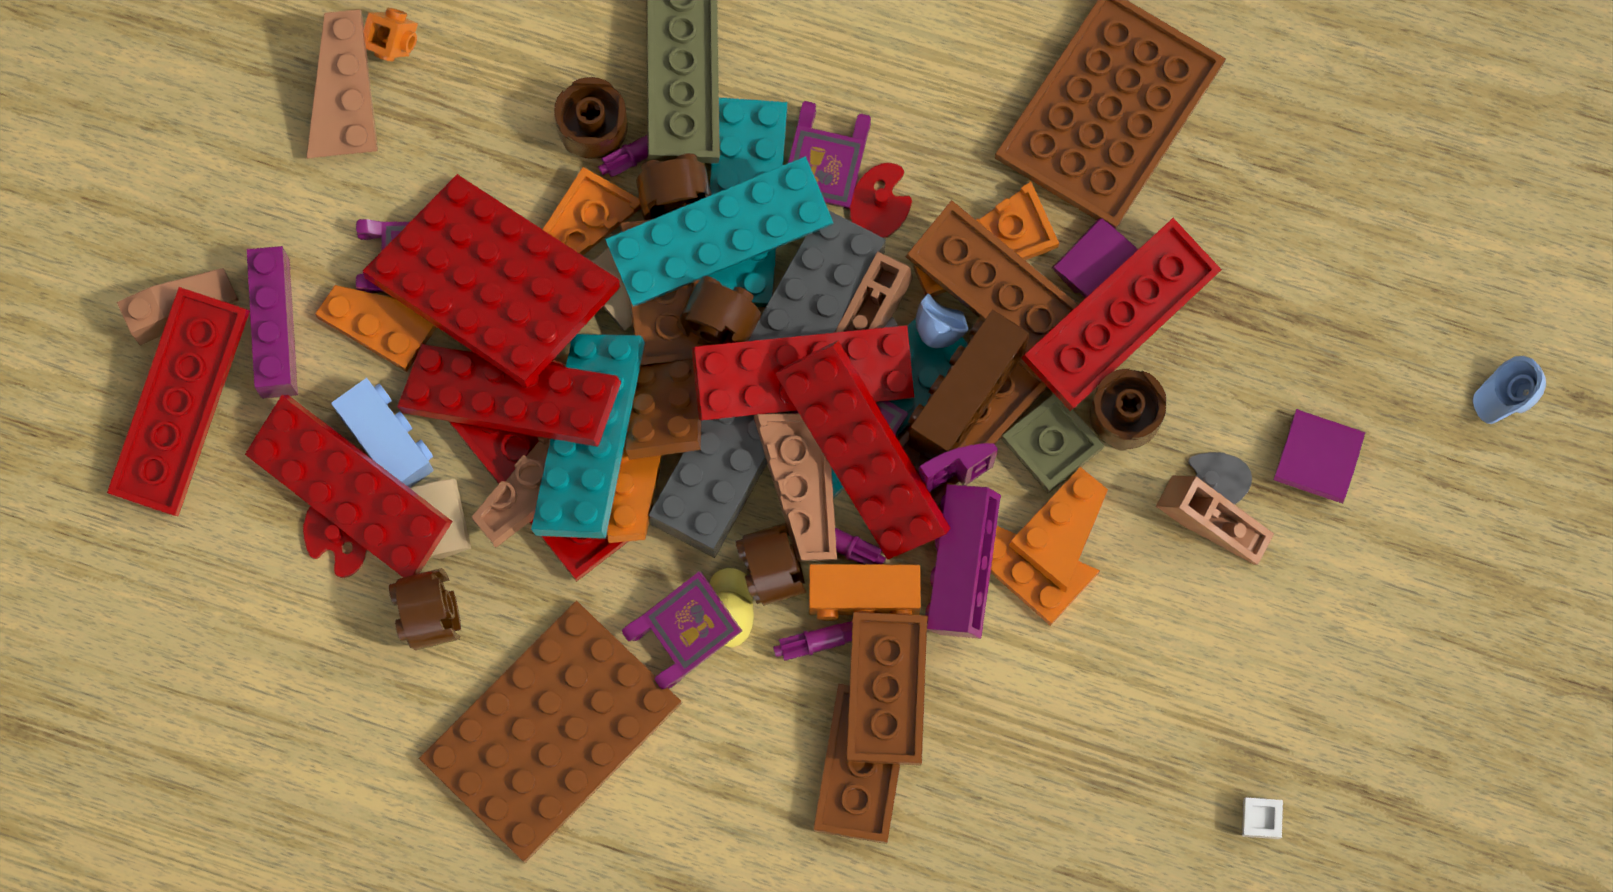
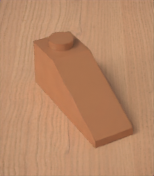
M877 251L835 332L884 328L897 310L913 279L910 267Z
M224 268L152 286L118 301L117 304L128 329L138 344L141 346L162 336L178 287L230 304L239 301Z
M1172 475L1156 505L1158 509L1180 525L1253 565L1259 564L1274 535L1273 532L1196 476Z

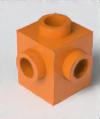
M387 8L386 12H368L364 26L366 49L373 51L375 57L386 61H394L396 57H409L417 42L416 29L418 23L406 19V12L394 8Z

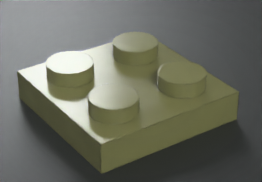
M1055 394L1001 437L1002 441L1047 493L1052 491L1104 448V444L1074 410L1069 411Z

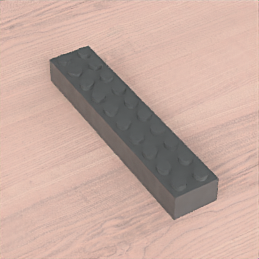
M829 211L834 224L805 237L762 313L749 341L834 333L877 251L882 254L885 253L886 239ZM792 411L767 414H790ZM755 415L701 421V450L683 453L649 514L652 526L713 558L716 557L768 464L754 420Z

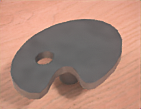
M1208 452L1192 456L1188 461L1190 467L1195 471L1196 477L1234 505L1243 499L1251 487V471L1247 464L1238 457L1221 452Z

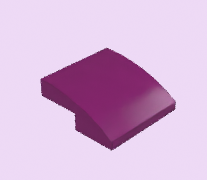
M1100 218L1060 258L1052 269L1075 294L1081 293L1086 298L1138 249L1120 232Z
M1296 409L1273 480L1343 504L1366 432Z
M994 443L968 445L945 452L922 464L919 467V476L929 493L954 476L957 477L962 485L966 486L993 468L998 448Z

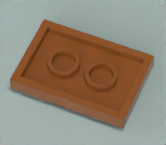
M693 359L640 366L626 435V453L629 460L701 450V420H699Z

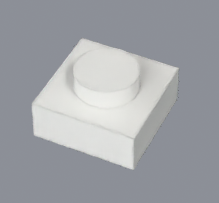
M1245 797L1243 799L1242 837L1282 838L1283 800Z

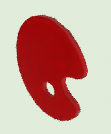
M889 162L872 167L857 183L850 205L851 222L884 239L902 226L912 205V198L910 196H895L892 192L905 173L900 165ZM877 182H884V188L874 189V185Z
M310 506L308 508L303 524V533L310 557L318 559L323 553L331 550L335 556V575L340 578L354 575L361 568L366 558L367 549ZM347 542L351 543L352 551L349 554H344L342 550L343 545Z

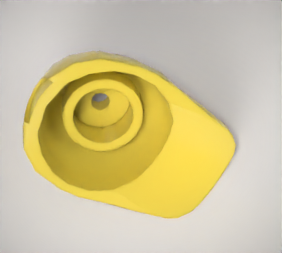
M725 568L717 571L709 583L742 629L739 635L723 646L730 648L741 645L748 638L754 620L753 596L751 597L746 584V574L734 568Z

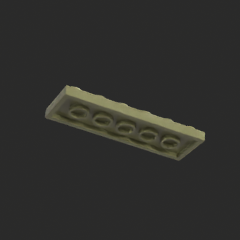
M646 0L647 161L673 160L682 154L692 153L697 156V160L701 163H718L720 158L717 0Z

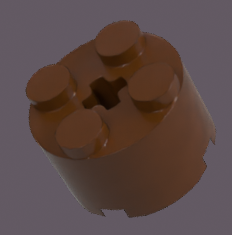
M596 77L580 78L572 82L571 86L558 95L554 114L559 137L567 151L583 158L596 159L605 157L620 148L627 135L628 120L624 99L612 87V84ZM590 116H596L594 120H590Z
M692 153L682 154L676 159L663 162L658 160L647 161L641 165V173L636 179L644 220L655 219L712 195L706 167Z
M702 276L695 285L677 321V326L687 337H689L691 332L700 337L697 343L700 346L745 342L750 340L761 318V312L752 303L753 294L746 289L734 287L732 290L722 286L719 281L710 276Z
M1130 368L1113 371L1100 382L1091 403L1090 419L1094 431L1105 443L1117 450L1135 449L1147 444L1155 437L1165 417V391L1160 382L1153 375L1145 371L1129 370ZM1124 405L1126 408L1133 406L1135 408L1134 413L1130 411L1124 412L1122 406Z
M786 523L743 535L742 539L736 541L740 560L745 562L747 570H750L751 573L745 575V580L751 597L754 596L756 604L762 603L763 606L807 593L803 586L805 580L801 564L797 562L793 545L789 544L788 536L790 535Z
M443 568L397 579L396 583L389 584L391 601L394 606H398L400 619L395 620L400 641L407 640L409 647L415 651L460 640L461 636L455 632L461 630L458 604L454 590L448 591L445 589L443 582L449 581V577Z

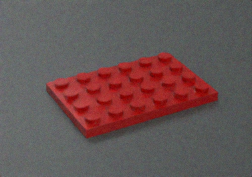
M458 174L362 270L365 279L526 388L621 287L618 278Z

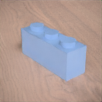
M365 378L331 402V404L368 456L410 488L434 471L429 462L433 455L421 439L415 443L408 434L413 428L401 412L393 414L387 405L392 400L380 383L373 387L370 381Z

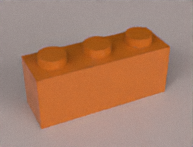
M810 564L809 615H817L818 620L834 621L839 619V615H853V612L902 615L920 614V565Z

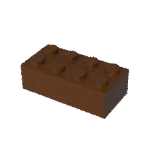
M993 309L986 319L982 316L978 318L969 333L971 338L968 341L967 347L965 348L960 345L949 361L951 366L947 376L944 377L940 374L929 390L931 395L926 406L919 404L908 420L910 423L907 432L910 433L908 446L929 460L945 452L960 448L1025 353L1029 332Z

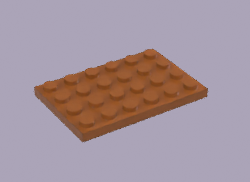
M1098 0L996 152L995 159L1096 220L1102 218L1113 228L1117 229L1223 67L1226 58L1128 0Z
M576 600L419 759L500 840L526 863L682 704V701L668 688L661 689L655 681L656 676Z

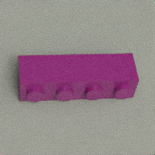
M283 246L247 249L254 387L262 399L277 398L281 395L298 396L290 259Z
M947 484L946 495L941 499L940 511L951 529L946 535L935 539V547L938 553L936 566L933 567L930 575V583L933 588L931 602L928 603L925 611V616H928L927 629L939 635L982 638L1001 494L989 487Z

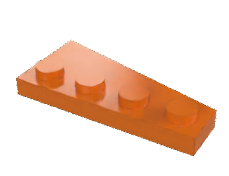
M1031 181L1021 187V190L1012 197L1006 198L997 204L985 216L976 219L1025 261L1054 250L1059 246L1057 237ZM913 265L925 296L929 293L934 297L947 292L917 266Z
M626 440L607 529L609 543L646 539L650 520L649 514L652 510L654 491L661 468L662 455L629 460L626 453Z

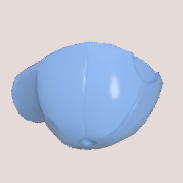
M929 293L920 302L916 314V328L921 340L927 346L936 349L948 347L957 342L968 331L962 311L941 306Z
M1515 356L1499 366L1474 394L1473 404L1480 419L1487 424H1493L1513 413H1523L1531 409L1542 397L1546 388V378L1542 368L1533 359L1526 356Z

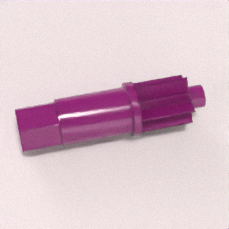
M647 135L628 145L624 144L622 148L601 158L603 164L598 166L601 175L604 176L609 173L610 177H614L631 167H636L637 163L647 159Z
M835 527L837 553L846 556L848 560L852 559L863 565H884L886 557L880 555L882 552L881 548L860 539L859 536L850 535Z
M853 621L809 632L805 630L801 634L778 639L780 645L773 647L775 657L783 656L784 661L808 654L812 656L813 653L851 643Z

